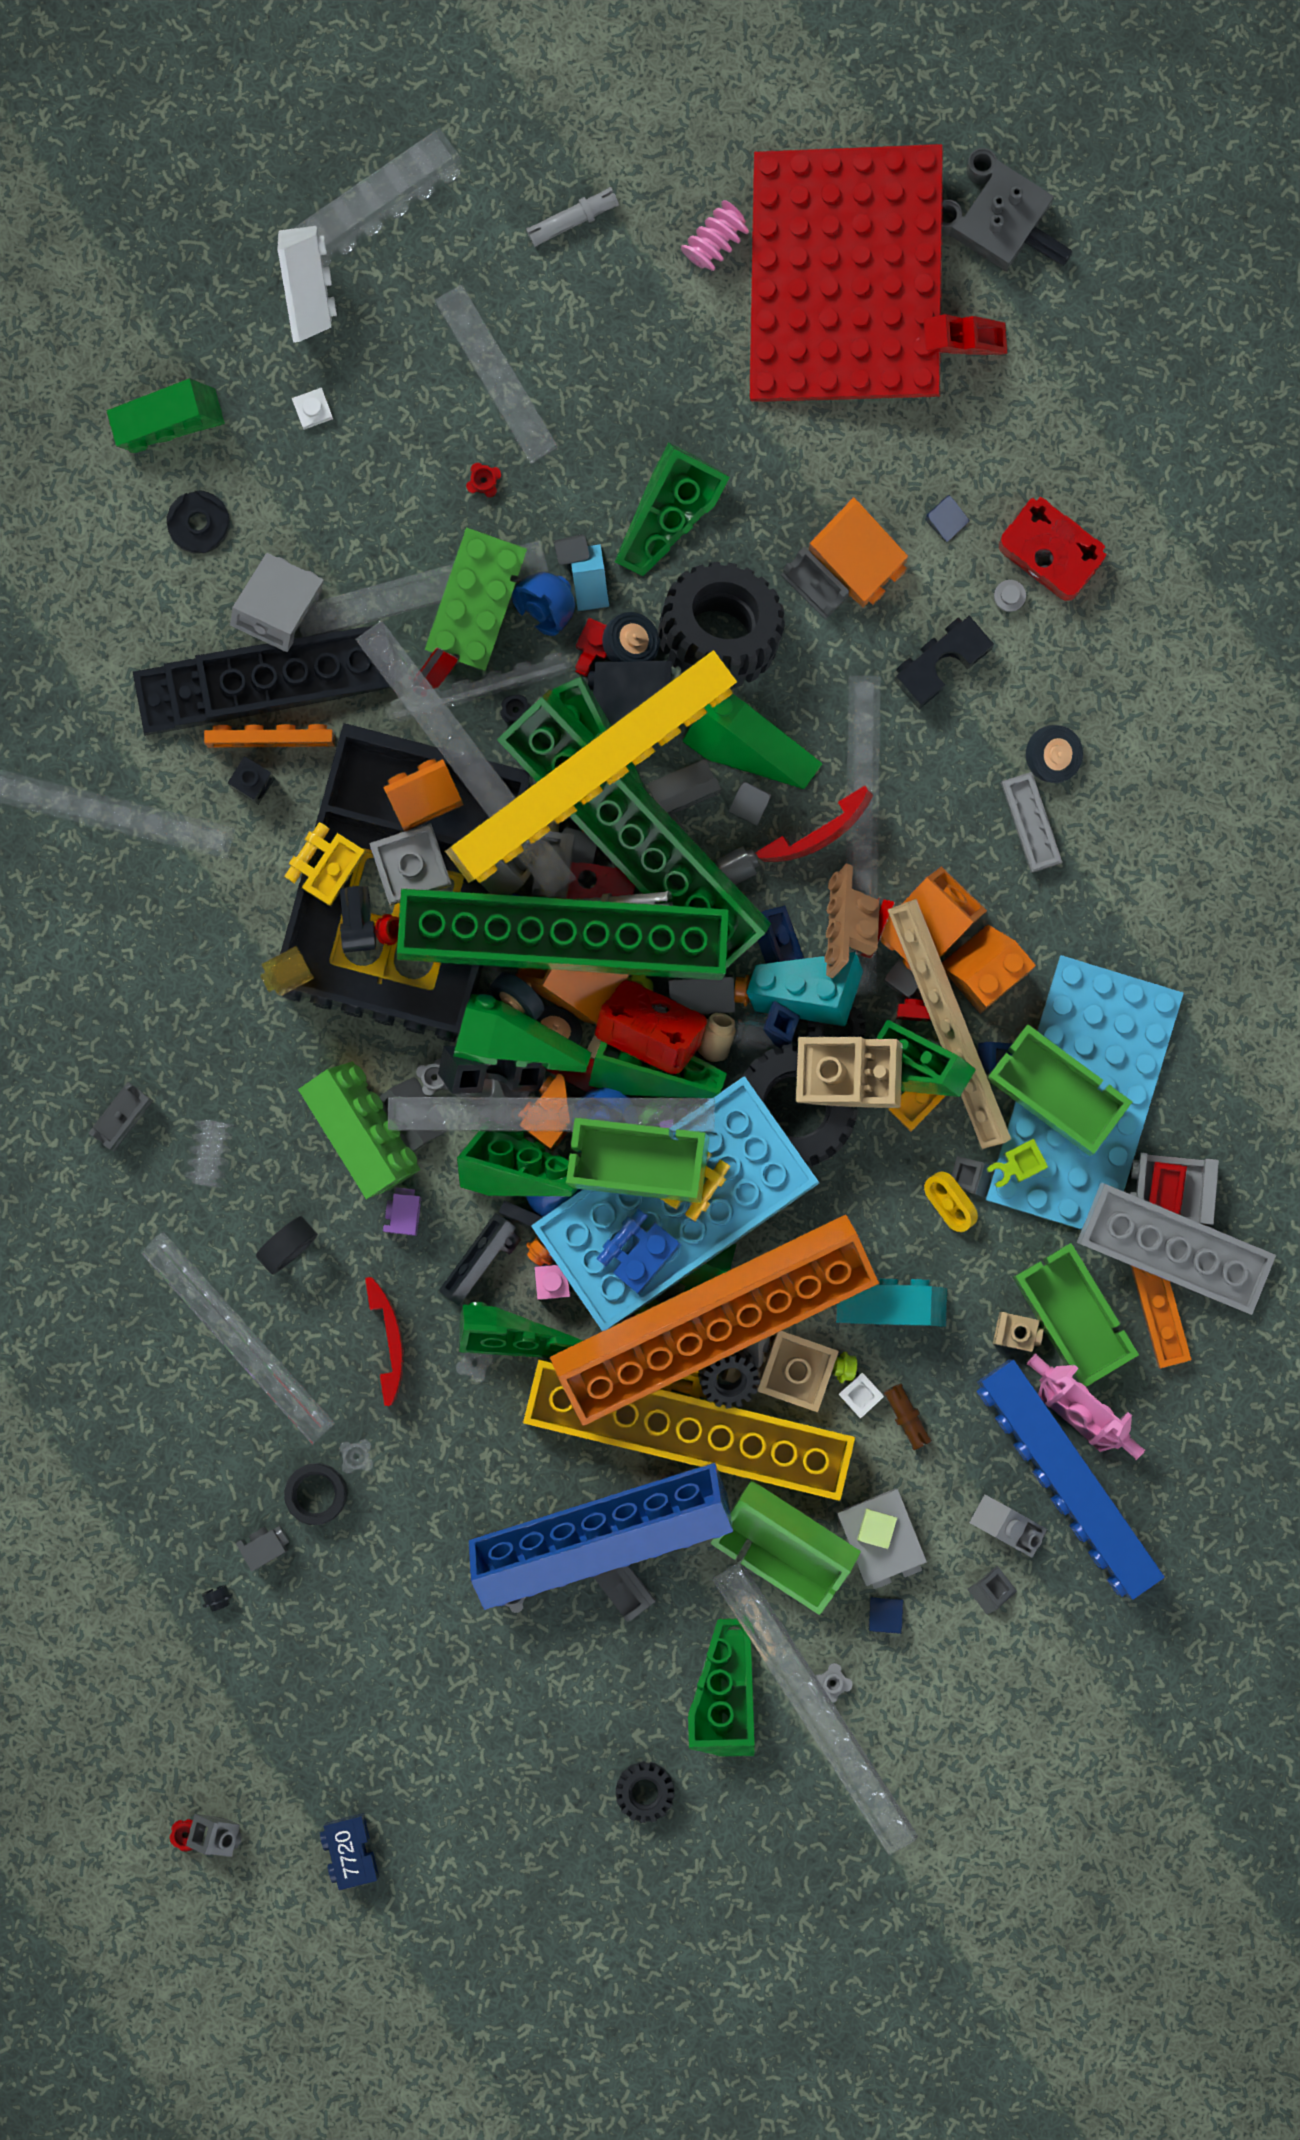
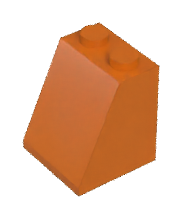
M854 497L809 544V551L849 590V595L863 608L868 602L874 605L886 592L883 586L890 579L896 582L907 570L904 564L907 562L908 555Z
M942 866L930 874L903 902L906 903L917 899L940 958L987 911ZM889 917L880 940L888 949L896 950L904 958L903 963L911 970L891 917Z
M990 925L985 926L942 962L947 976L980 1014L1027 976L1036 966L1015 940Z
M520 968L515 976L526 983H530L531 988L537 994L555 1005L573 1013L584 1022L597 1025L602 1005L612 996L616 988L623 981H627L629 974Z

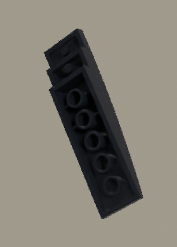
M384 624L296 638L293 640V644L288 652L266 643L195 655L194 659L164 663L162 667L133 671L144 736L396 687Z

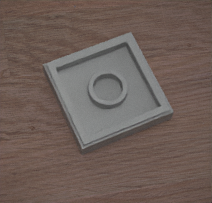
M431 823L369 843L390 906L400 903L401 888L437 891L452 886Z

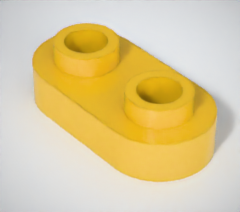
M941 1171L926 1180L924 1190L927 1198L952 1230L965 1232L975 1225L978 1219L977 1210L953 1176Z

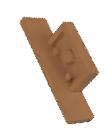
M847 863L839 872L833 873L828 883V889L830 890V902L827 907L829 925L826 930L828 948L824 960L827 963L826 976L834 978L848 963L849 947L870 956L878 948L879 900L852 889L853 866Z

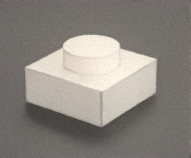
M322 388L292 398L303 430L333 419Z
M863 1373L838 1394L859 1418L863 1417L884 1397Z

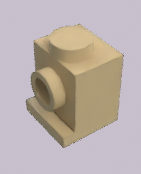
M999 1312L993 1344L1033 1352L1034 1346L1040 1347L1044 1328L1038 1327L1039 1320ZM1018 1326L1026 1330V1335L1023 1339H1018L1014 1334Z

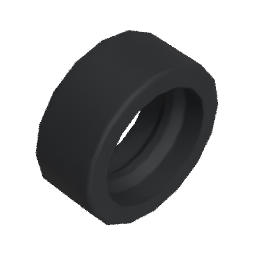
M299 1216L273 1235L256 1253V1258L271 1275L276 1274L300 1255L317 1238L318 1234L302 1216Z
M322 1463L307 1464L295 1470L288 1478L284 1489L285 1504L290 1514L299 1522L308 1525H322L335 1519L343 1510L347 1500V1487L341 1474L333 1467ZM310 1475L326 1477L334 1487L335 1498L332 1505L324 1512H308L300 1506L297 1500L299 1484Z

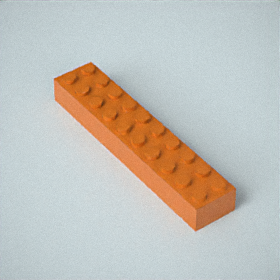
M843 1215L551 1356L550 1359L559 1381L582 1426L867 1290L879 1284L857 1232L847 1215Z

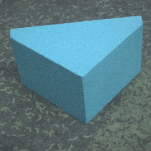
M601 544L588 546L590 556L587 560L571 563L578 611L609 607Z

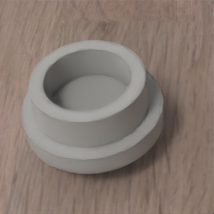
M1005 580L996 587L994 600L1001 610L1014 612L1023 606L1026 600V591L1018 581Z

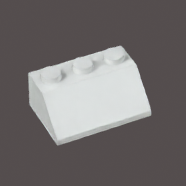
M317 226L280 230L278 234V255L294 343L331 328V317L337 316L335 299L334 297H328L327 286H331L332 281L329 266L323 267L321 255H327L324 235L318 236Z

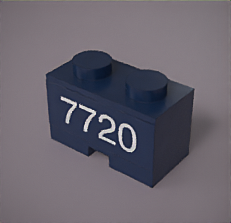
M364 1813L326 1822L323 1826L324 1831L320 1832L323 1850H329L332 1863L328 1864V1872L331 1882H337L338 1889L343 1890L377 1881L379 1873L374 1852L367 1853L365 1843L368 1842L370 1836Z

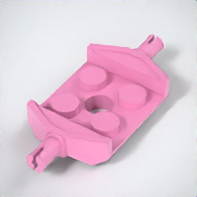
M1037 1354L1027 1362V1365L1042 1376L1039 1380L1041 1386L1038 1393L1041 1400L1083 1435L1099 1452L1123 1447L1135 1460L1144 1453L1145 1449L1130 1438L1129 1432L1131 1431L1132 1415L1127 1412L1119 1419L1114 1415L1111 1408L1102 1404L1091 1395L1086 1386L1074 1380L1072 1376L1079 1369L1077 1366L1049 1367Z

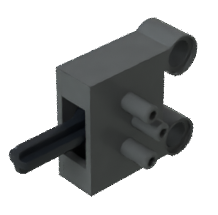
M987 148L974 150L968 159L967 176L973 183L987 184L965 217L962 216V209L956 201L943 200V213L951 214L955 220L952 223L943 222L942 235H950L1006 272L1025 244L1060 266H1064L1070 259L1072 250L1037 228L1051 207L1054 196L998 161L991 150ZM976 162H984L989 166V169L985 172H980L974 168V164Z

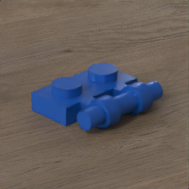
M638 1208L631 1218L627 1216L621 1223L623 1227L612 1240L608 1239L602 1246L604 1250L596 1259L604 1266H607L614 1257L618 1259L621 1264L613 1273L640 1295L682 1244L657 1223H654L647 1232L643 1230L640 1226L648 1216ZM634 1234L640 1241L627 1255L621 1248Z

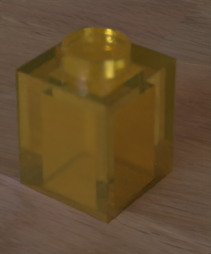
M296 946L261 964L265 973L260 976L269 992L275 990L279 996L314 979L300 950Z

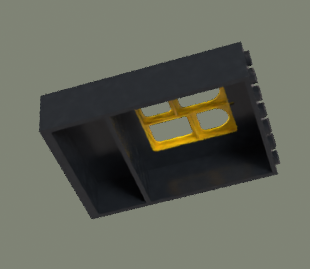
M343 723L315 828L320 822L330 829L323 839L328 843H331L338 833L365 850L366 853L343 888L359 886L366 860L374 858L369 843L404 832L383 787L389 785L388 780L398 774L406 773L408 776L419 771L418 766L428 760L436 759L437 762L444 760L463 805L417 827L429 823L432 824L449 878L454 881L453 892L490 894L476 879L468 883L445 851L533 785L532 776L526 770ZM317 849L308 865L315 868L324 852ZM302 874L272 985L279 991L278 994L282 995L283 998L297 1002L301 1001V997L310 999L309 1002L313 1003V1006L331 1010L332 1005L341 1007V1011H344V1014L357 1018H362L363 1013L373 1015L372 1019L375 1022L387 1026H393L394 1021L403 1023V1027L406 1028L405 1030L424 1035L426 1029L435 1032L434 1035L438 1039L455 1043L456 1038L459 1036L469 999L472 994L476 995L484 965L433 962L430 971L424 977L408 979L396 970L394 964L398 942L393 946L385 944L379 958L374 963L366 966L356 965L347 959L342 949L340 924H343L340 893L333 904L329 906L302 888L308 879L306 875ZM400 903L394 905L392 916L399 918ZM371 913V921H374L375 926L378 918H382V916Z

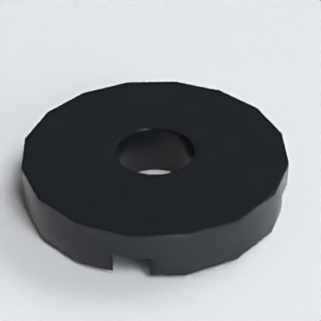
M203 490L179 496L171 504L166 516L167 528L172 541L182 550L193 554L208 553L218 548L226 539L230 529L229 513L224 503L214 494ZM195 514H203L207 518V524L201 530H194L189 525L190 518Z

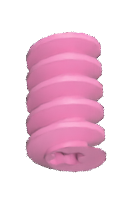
M726 200L722 201L723 209L716 208L713 211L714 218L708 217L705 220L706 227H698L696 230L697 236H690L688 238L689 246H681L683 254L700 268L705 267L714 271L715 266L711 260L714 258L722 262L724 258L720 250L723 249L729 253L732 251L728 241L732 240L739 244L740 238L736 232L739 230L744 234L749 233L745 225L744 216L734 205Z

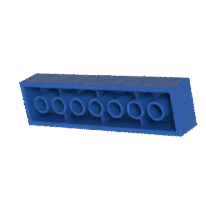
M1007 1360L977 1381L980 1389L976 1391L986 1407L994 1406L999 1414L995 1417V1420L1005 1434L1012 1432L1018 1441L1013 1446L1024 1461H1032L1036 1467L1032 1473L1039 1484L1045 1488L1050 1487L1055 1495L1050 1498L1061 1514H1068L1071 1517L1073 1523L1069 1527L1079 1541L1083 1543L1087 1541L1092 1548L1088 1552L1089 1556L1098 1568L1102 1570L1107 1569L1111 1576L1106 1580L1114 1592L1121 1597L1125 1595L1133 1600L1165 1578L1014 1360Z
M715 1463L469 1540L471 1582L484 1610L495 1606H502L524 1597H531L546 1590L563 1587L578 1580L595 1577L610 1570L627 1567L630 1564L645 1559L656 1558L677 1549L688 1548L693 1544L712 1538H720L725 1534L732 1533L733 1527L728 1495Z

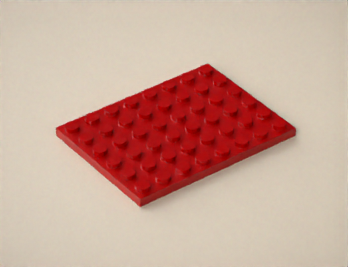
M942 144L754 152L750 401L774 402L940 397L941 352L926 350L924 318L941 315L944 152Z

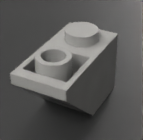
M984 1495L969 1522L1031 1558L1041 1545L1042 1539L1048 1530L987 1495Z

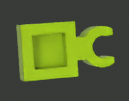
M1032 1139L1004 1153L1008 1161L1007 1163L996 1162L991 1164L986 1170L988 1173L995 1169L1002 1171L1003 1179L994 1184L996 1188H1000L1009 1182L1012 1175H1015L1019 1183L1047 1169L1048 1165L1035 1140Z

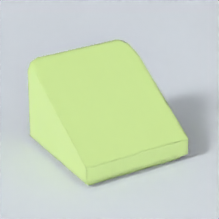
M866 1508L857 1540L888 1549L897 1517Z

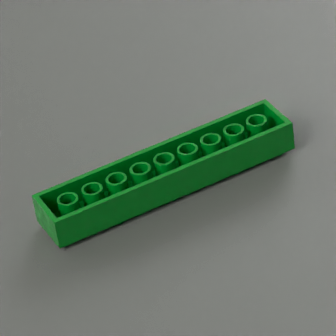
M549 689L497 741L538 782L596 737ZM629 772L611 785L606 781L602 783L600 787L603 789V792L583 805L581 801H578L574 804L577 811L569 817L642 894L670 891L672 899L659 901L660 903L673 902V906L729 910L726 968L767 932L771 925L769 920Z
M401 888L397 960L722 980L726 974L729 910Z

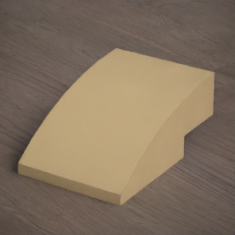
M798 1037L796 1102L845 1107L900 1108L903 1044L897 1039Z
M779 1331L770 1336L769 1352H763V1363L759 1368L757 1367L760 1384L756 1385L757 1392L818 1412L839 1351L784 1331ZM736 1368L725 1369L722 1379L734 1383L740 1378L741 1372Z

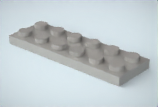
M1101 1183L1077 1240L1078 1244L1250 1315L1254 1312L1276 1257L1275 1254L1104 1183Z

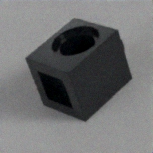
M244 756L229 779L228 785L231 789L259 805L275 777L271 772Z

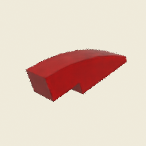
M947 314L924 318L927 351L966 355L1007 354L1005 322L977 316L961 318Z

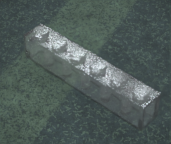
M438 128L293 229L317 226L318 236L324 235L327 255L321 256L323 267H326L331 263L330 258L339 252L346 254L357 245L356 240L365 234L367 236L376 234L383 227L382 222L391 216L394 219L402 216L409 209L408 205L417 198L419 201L428 198L435 190L433 187L444 180L445 183H449L460 174L459 169L463 167L461 157L441 129Z

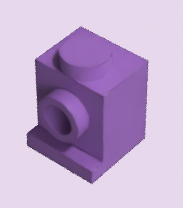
M396 1188L393 1200L387 1201L385 1218L391 1220L390 1225L383 1226V1232L417 1236L421 1197L414 1196L415 1190Z

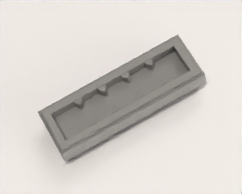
M1029 772L1002 781L1001 785L1030 872L1034 873L1061 864L1062 859L1033 773Z

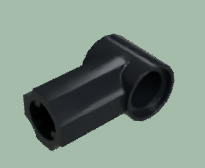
M352 886L340 889L343 924H340L343 953L376 950L374 921H371L368 886Z

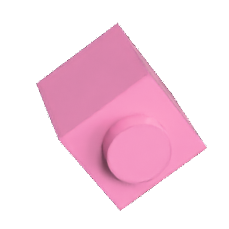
M558 1265L535 1267L537 1300L571 1297L570 1283Z

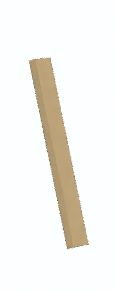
M917 899L888 909L942 1048L960 1056L976 1069L961 1097L982 1149L1011 1140L1010 1134Z

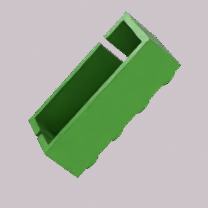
M468 527L465 528L425 646L426 651L433 652L435 648H440L451 655H454V653L459 655L458 662L486 671L516 583L510 580L511 575H519L527 548Z
M1028 1024L1007 1050L1012 1056L1006 1053L987 1077L990 1083L1089 1156H1092L1132 1104L1130 1099L1111 1085L1106 1086L1102 1092L1097 1088L1102 1084L1103 1079Z
M352 1061L325 1070L298 1090L364 1197L369 1199L393 1189L421 1169L417 1165L415 1153L409 1147H406L401 1139L398 1126L394 1121L389 1120L384 1112L380 1097L372 1091L369 1092L366 1088L368 1084L366 1083L365 1073Z
M575 1118L571 1148L575 1152L582 1154L580 1158L577 1154L570 1153L566 1183L571 1188L701 1203L710 1138L705 1132L676 1129L675 1136L678 1140H673L674 1134L670 1128Z
M1072 1243L1045 1257L1043 1261L1046 1265L1043 1266L1041 1261L1012 1277L1065 1366L1075 1365L1079 1368L1072 1376L1077 1382L1087 1387L1139 1356L1124 1330H1119L1116 1333L1113 1332L1112 1328L1117 1327L1120 1323Z
M753 1480L747 1485L730 1511L733 1532L725 1534L720 1538H713L710 1543L735 1560L744 1543L749 1539L752 1543L740 1564L819 1615L850 1574L861 1553L860 1550Z

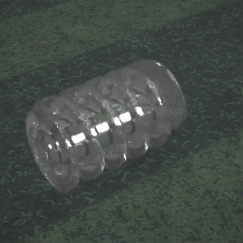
M211 1120L195 1121L194 1126L202 1130V1133L192 1134V1139L200 1143V1145L189 1148V1151L195 1154L197 1158L188 1159L187 1164L195 1170L185 1172L184 1176L191 1180L193 1184L223 1189L224 1186L217 1183L216 1179L226 1177V1173L219 1170L218 1166L228 1165L229 1161L220 1155L221 1153L231 1152V1148L224 1145L223 1141L233 1139V1135L226 1132L225 1129L235 1127V1125Z

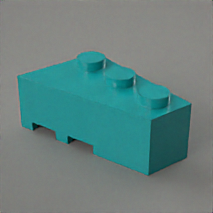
M856 952L849 953L848 963L834 978L826 976L827 963L824 960L825 956L756 965L746 993L756 1012L769 1013L772 1002L776 1001L799 1015V1019L845 1026L863 974V969Z
M879 1278V1285H875L837 1304L836 1323L946 1327L947 1288L930 1286V1280L911 1279L910 1285H898L899 1279Z

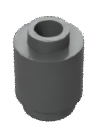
M744 846L717 858V863H715L735 885L757 875L755 868L760 866L753 850L746 851Z

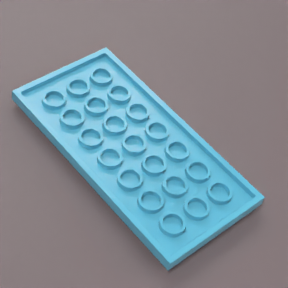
M1060 955L1037 1031L1104 1081L1097 1088L1102 1092L1106 1086L1111 1085L1130 1099L1132 1104L1092 1156H1089L1015 1101L1007 1128L1011 1140L1002 1144L997 1162L1007 1163L1008 1161L1004 1153L1034 1139L1048 1168L1019 1183L1015 1175H1012L1009 1182L1000 1188H996L994 1184L1003 1179V1173L1001 1170L995 1169L986 1201L1082 1230L1101 1183L1124 1191L1184 994L1183 992Z
M745 1076L670 1128L674 1134L673 1140H678L675 1136L676 1129L705 1132L710 1138L708 1152L712 1154L706 1166L713 1170L719 1160L731 1166L724 1176L726 1181L722 1187H717L708 1201L710 1206L706 1212H701L696 1221L685 1215L691 1205L687 1201H682L676 1210L659 1198L583 1189L531 1226L602 1332L623 1322L819 1184V1181ZM638 1208L648 1216L640 1226L643 1230L647 1232L654 1223H657L682 1244L640 1295L613 1273L621 1264L618 1259L614 1257L607 1266H604L596 1259L604 1250L602 1246L608 1239L612 1240L623 1227L621 1223L627 1216L631 1218ZM633 1234L621 1250L628 1255L640 1239Z

